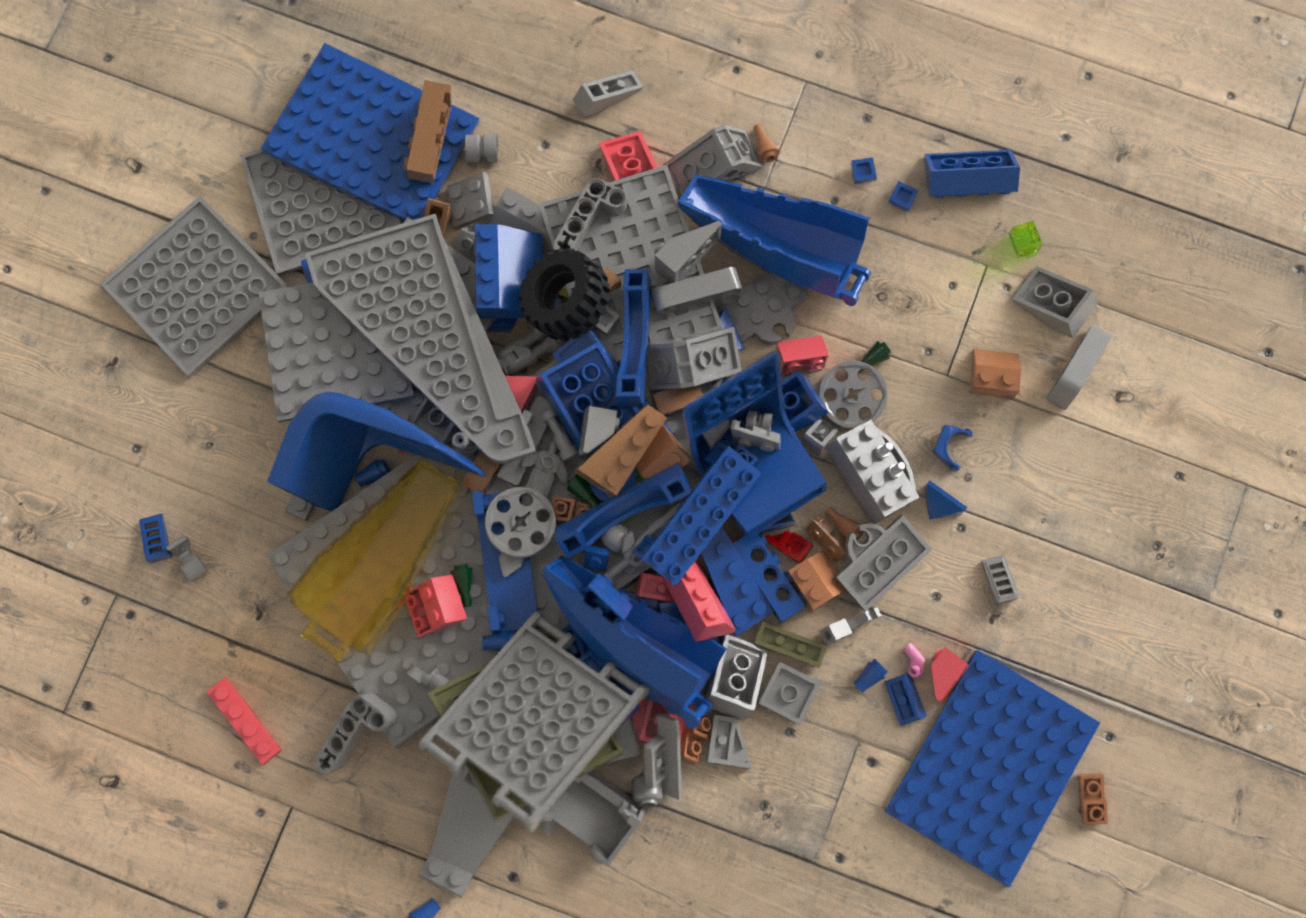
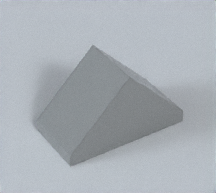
M822 417L804 434L801 443L819 457L839 431V428Z

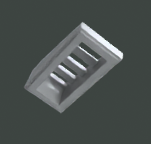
M1001 555L982 560L994 605L1018 599L1019 594L1005 556ZM1001 563L1002 567L992 570L989 565ZM999 572L1004 573V576L994 578L992 575ZM1004 580L1007 582L1005 585L996 586V582ZM1009 589L1010 593L999 594V591Z

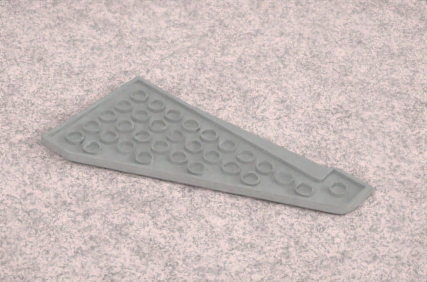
M436 214L305 253L315 288L461 432L465 433L469 440L488 459L496 463H508L537 454L529 428L442 236Z

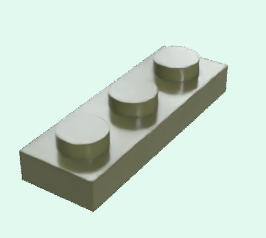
M761 622L754 642L755 645L816 668H820L827 646L765 622Z

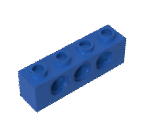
M762 533L756 534L750 539L743 536L732 543L774 610L773 614L780 624L805 609L804 603L806 601L799 590L795 592L791 586L793 583L792 578L786 571L782 572L778 566L781 564L780 560L774 552H769L766 547L768 542ZM755 551L762 553L763 560L760 562L753 561L751 553ZM768 570L773 571L776 579L774 581H767L763 573ZM778 590H785L789 597L787 600L781 601L776 597V592Z

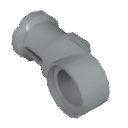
M411 664L405 673L420 685L430 686L433 689L452 681L440 674L438 668H435L428 675L416 665Z

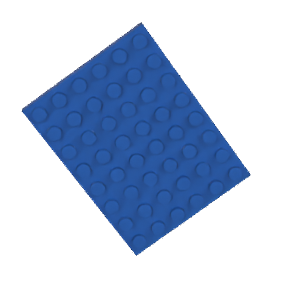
M324 43L263 143L261 152L405 222L407 218L416 220L424 217L427 199L435 200L465 148V135L473 134L479 123V117L452 105L434 184L407 179V170H404L405 158L410 155V150H408L409 140L414 135L413 124L415 117L418 115V103L423 90Z
M976 650L969 662L970 666L956 684L884 812L1005 886L1010 887L1100 722L981 651Z

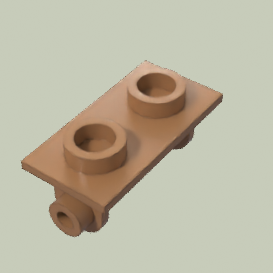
M818 516L807 526L805 531L837 563L846 554V540L839 533L832 537L830 534L835 528L825 518Z

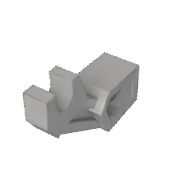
M876 607L849 621H846L844 618L828 625L819 632L827 646L851 635L852 630L881 616V613Z

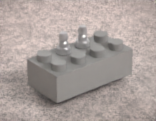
M872 420L835 438L825 447L873 524L891 516L919 498L915 489L913 473L905 455L887 434L875 427Z

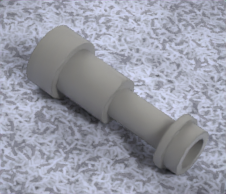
M550 410L541 416L543 423L547 422L555 436L553 439L560 450L559 455L563 462L578 455L579 451L576 445H572L566 432H563L555 418L557 413L554 410Z
M458 432L453 436L452 443L456 448L462 449L468 454H476L479 451L465 433Z

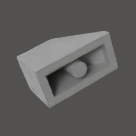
M593 406L585 409L579 455L587 454L613 435L614 431L618 430L619 418L616 417V410Z

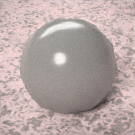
M618 523L603 533L601 540L613 552H621L623 538L629 533V530L624 525Z

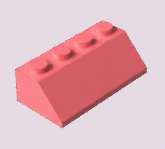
M698 558L677 585H673L662 576L695 642L731 634L736 631Z

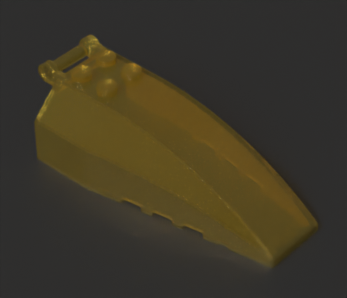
M421 458L375 504L370 505L357 520L355 519L347 530L328 544L314 558L288 592L290 602L310 620L300 637L306 641L309 639L331 654L338 663L344 659L350 648L369 655L399 614L460 487V483ZM318 626L343 644L337 648L315 633L314 630Z

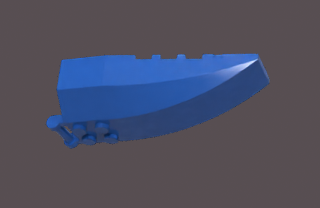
M695 174L678 201V207L699 227L717 221L722 223L721 239L718 242L738 256L791 283L844 300L848 306L856 305L858 294L864 282L871 275L868 268L856 264L865 241L869 217L828 203L806 198L795 200L786 198V194L779 193L778 196L764 193V189L757 188V191L742 188V184L729 183L724 180ZM851 275H855L857 279L851 290L844 289Z
M563 555L547 565L542 571L546 583L566 619L586 645L606 665L612 662L616 665V669L639 685L644 684L647 686L649 692L646 697L649 700L658 702L669 713L684 719L688 728H696L700 723L701 717L708 714L712 709V703L700 695V692L712 676L727 648L711 638L695 642L686 622L664 610L661 613L647 607L649 602L643 599L638 602L629 597L631 600L629 603L633 605L632 609L623 621L617 620L614 623L604 615L605 610L602 607L594 608L586 602L587 596L581 592L596 576L595 573ZM621 587V588L619 589V591H618V592L622 591V592H624L625 594H627V592H628L627 590L623 589L622 587ZM692 703L697 706L695 711L689 709Z

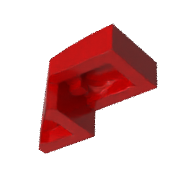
M789 530L783 531L781 534L765 536L770 545L797 563L804 561L814 547L811 542L794 532L790 533Z

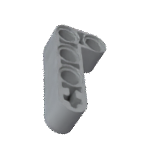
M593 178L589 180L553 244L554 250L564 249L568 244V248L578 251L601 209L613 215L624 213L627 207L625 192L602 179ZM594 189H600L602 191L598 195H594L591 193V191ZM613 199H620L622 201L618 205L611 203ZM583 208L591 209V212L588 214H583L580 211ZM575 226L581 228V230L577 233H572L569 231L572 227Z
M729 267L656 287L651 290V295L657 314H665L721 299L722 303L736 301L742 296V287L736 268Z
M1092 324L1046 399L1066 410L1083 387L1112 335Z
M372 692L353 697L316 757L315 766L317 770L322 774H328L342 768L366 728L368 727L378 732L392 727L397 721L396 711ZM380 715L383 717L384 723L381 721Z

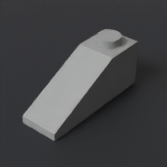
M633 70L582 84L572 100L582 116L585 117L611 107L642 90L643 86Z

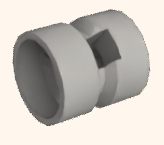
M478 134L465 135L467 163H480L481 159H484L485 162H498L497 134H484L483 137H480Z

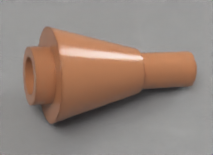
M756 124L753 130L757 137L759 161L772 162L778 156L779 150L765 135L761 124Z
M832 507L826 510L825 514L835 522L845 539L849 532L856 535L857 541L864 533L856 527L860 523L843 515L841 516Z

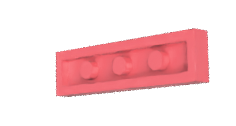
M224 677L206 691L262 765H265L282 751L281 747L227 677Z

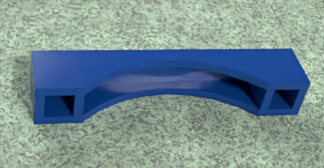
M625 269L624 339L616 387V398L620 407H644L652 283L648 269Z
M676 463L617 494V496L555 527L556 542L565 556L569 558L588 548L603 533L626 518L652 507L672 504L691 494L689 480L679 463Z

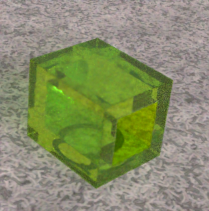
M1034 220L1012 227L1009 233L1017 258L1023 256L1031 258L1038 254L1043 245Z

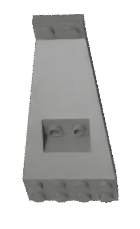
M465 766L458 775L452 773L432 850L419 874L420 878L459 898H462L472 877L514 817L512 814H508L494 821Z

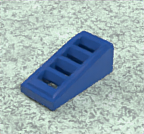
M163 514L140 519L139 523L146 562L151 564L172 558L171 551L166 549L170 544ZM158 521V526L147 528L146 524ZM159 530L160 534L149 536L148 534L150 532ZM161 539V542L155 544L150 543V541ZM162 547L161 551H152V549Z

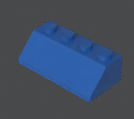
M1012 150L924 154L926 186L930 196L942 198L946 195L964 197L968 194L985 196L989 193L1006 195L1011 192H1018L1020 166Z

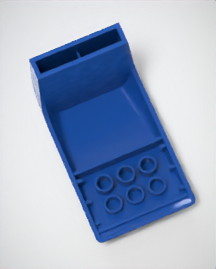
M778 353L769 354L683 408L684 427L691 456L701 477L711 467L704 460L708 455L706 452L708 445L703 439L704 432L728 419L730 427L725 435L733 441L731 432L732 420L740 421L739 427L745 428L749 410L757 411L758 414H764L765 412L773 414L771 431L781 436L780 450L764 451L760 447L752 445L746 448L758 458L753 467L761 475L730 515L747 539L752 538L826 491L825 480L795 434L785 413Z
M324 392L314 395L304 403L291 420L267 482L331 512L340 506L364 455L378 445L391 446L478 476L486 477V475L474 462L391 411L341 393Z

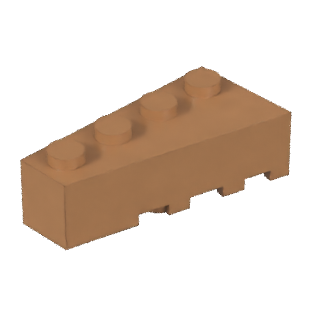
M428 80L424 81L422 96L418 103V115L415 117L413 124L414 135L409 140L408 150H410V155L405 158L404 170H407V179L434 184L452 107L451 85Z
M649 405L642 407L573 472L608 496H617L667 417Z

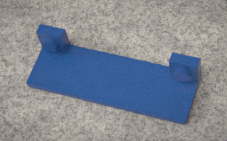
M719 441L705 457L704 460L711 467L691 491L692 493L688 495L655 539L646 534L632 552L673 585L679 583L761 475L756 468L732 448Z
M482 491L472 492L479 527L489 607L487 608L490 631L493 634L507 630L518 631L532 614L537 611L530 557L524 558L521 567L509 576L504 577L502 575L499 562L501 552L491 544L485 530L487 509L492 500L500 493L483 495ZM504 500L499 501L497 509L505 513L509 511L510 504ZM494 523L491 526V531L495 535H501L505 530L501 523Z

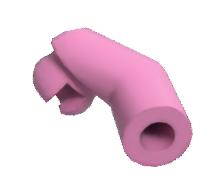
M910 643L903 649L910 658L908 674L912 678H919L924 672L925 658Z

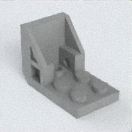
M728 125L712 129L663 163V166L667 165L679 199L695 174L729 181L757 172L763 168L745 130Z
M727 327L699 336L648 343L646 372L650 390L692 387L742 371L734 327Z

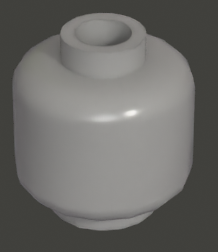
M644 771L640 772V776L635 777L632 781L633 801L638 803V806L641 808L656 807L657 803L663 799L662 781L654 788L645 786Z

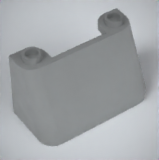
M592 770L575 779L540 821L550 822L552 819L591 847V857L595 862L609 866L641 823L645 810L639 807L638 803H635L629 795Z

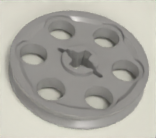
M846 361L831 368L824 376L820 385L819 398L829 412L826 414L829 420L840 427L854 429L869 420L874 422L881 415L887 402V387L881 374L871 365L861 361ZM843 369L847 372L848 378L846 381L839 382L836 380L835 373L837 370ZM861 369H866L870 372L871 377L868 381L863 382L859 380L858 372ZM865 388L864 390L859 392V394L857 395V400L854 401V399L851 398L842 402V400L847 398V396L849 395L848 390L852 389L853 391H859L860 389ZM873 388H878L882 392V398L878 401L872 400L869 396V392ZM827 389L836 391L837 398L834 401L830 402L824 398V392ZM840 408L846 409L849 414L848 418L844 421L836 418L835 413ZM861 408H868L871 411L870 419L861 420L858 416L859 410Z
M526 487L510 488L498 494L490 503L485 517V530L491 544L499 552L514 558H527L541 552L550 543L556 527L555 512L548 499L538 491ZM524 494L530 495L533 499L532 504L529 506L521 505L519 502L520 496ZM499 501H507L510 504L509 511L505 513L498 511L497 503ZM540 510L547 511L550 516L549 520L546 522L538 521L536 518L537 512ZM530 513L526 517L525 527L519 526L515 528V518L522 519ZM494 523H501L504 526L505 530L501 535L492 533L491 526ZM533 533H541L544 536V542L540 545L532 543L531 535ZM511 539H518L522 547L518 551H512L508 547V542Z

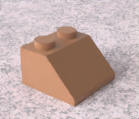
M973 349L969 393L1015 398L1020 391L1021 366L1019 354Z
M663 424L637 463L636 468L646 480L676 463H679L681 468L685 467L692 460V456Z
M825 550L807 558L787 572L793 580L792 584L796 591L799 590L806 601L805 605L811 613L846 592L834 576L839 571L831 558L825 553Z

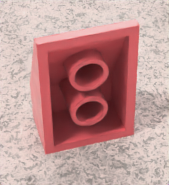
M641 131L599 143L611 181L658 168Z

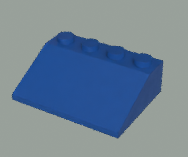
M475 224L476 312L479 319H525L520 309V302L522 301L519 300V291H522L521 283L522 280L526 279L528 269L533 268V263L537 259L541 260L543 258L542 234L499 224Z
M599 341L543 372L536 378L541 390L554 412L557 413L558 419L578 451L580 448L584 412L587 407L593 406L616 410V417L619 418L618 430L639 411L638 407H620L616 398L618 373ZM603 441L601 444H599L598 446H596L594 449H592V450H591L590 452H588L587 454H585V455H583V456L580 455L581 458H584L585 456L589 455L590 453L596 451L605 441Z

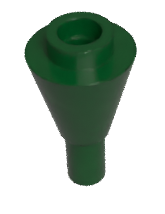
M877 340L861 362L873 366L891 359L889 356L891 350L885 342L880 344Z
M577 474L568 480L566 489L587 503L591 508L600 504L595 499L588 481Z
M468 563L454 565V570L450 571L461 594L463 608L472 606L470 591L473 567L468 568Z

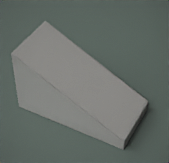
M728 419L703 433V439L710 450L722 439L730 427Z

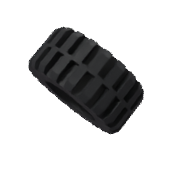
M566 248L564 250H554V253L548 252L544 254V258L541 260L537 259L533 263V268L528 269L526 272V279L522 280V291H519V300L522 301L520 302V309L526 321L551 339L568 341L570 338L572 340L581 337L580 334H587L591 331L590 328L593 325L596 326L600 322L598 320L600 316L605 314V305L609 303L610 297L607 294L610 292L608 278L602 271V268L580 251ZM575 281V287L570 298L563 305L554 309V302L560 290L568 283Z

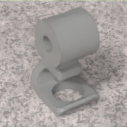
M182 536L166 547L168 551L180 555L179 558L183 561L180 567L190 581H194L208 571L200 557L192 555L190 540L187 536Z

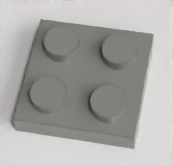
M481 172L447 186L453 227L459 229L494 215L487 173Z
M779 661L758 704L801 725L821 683Z

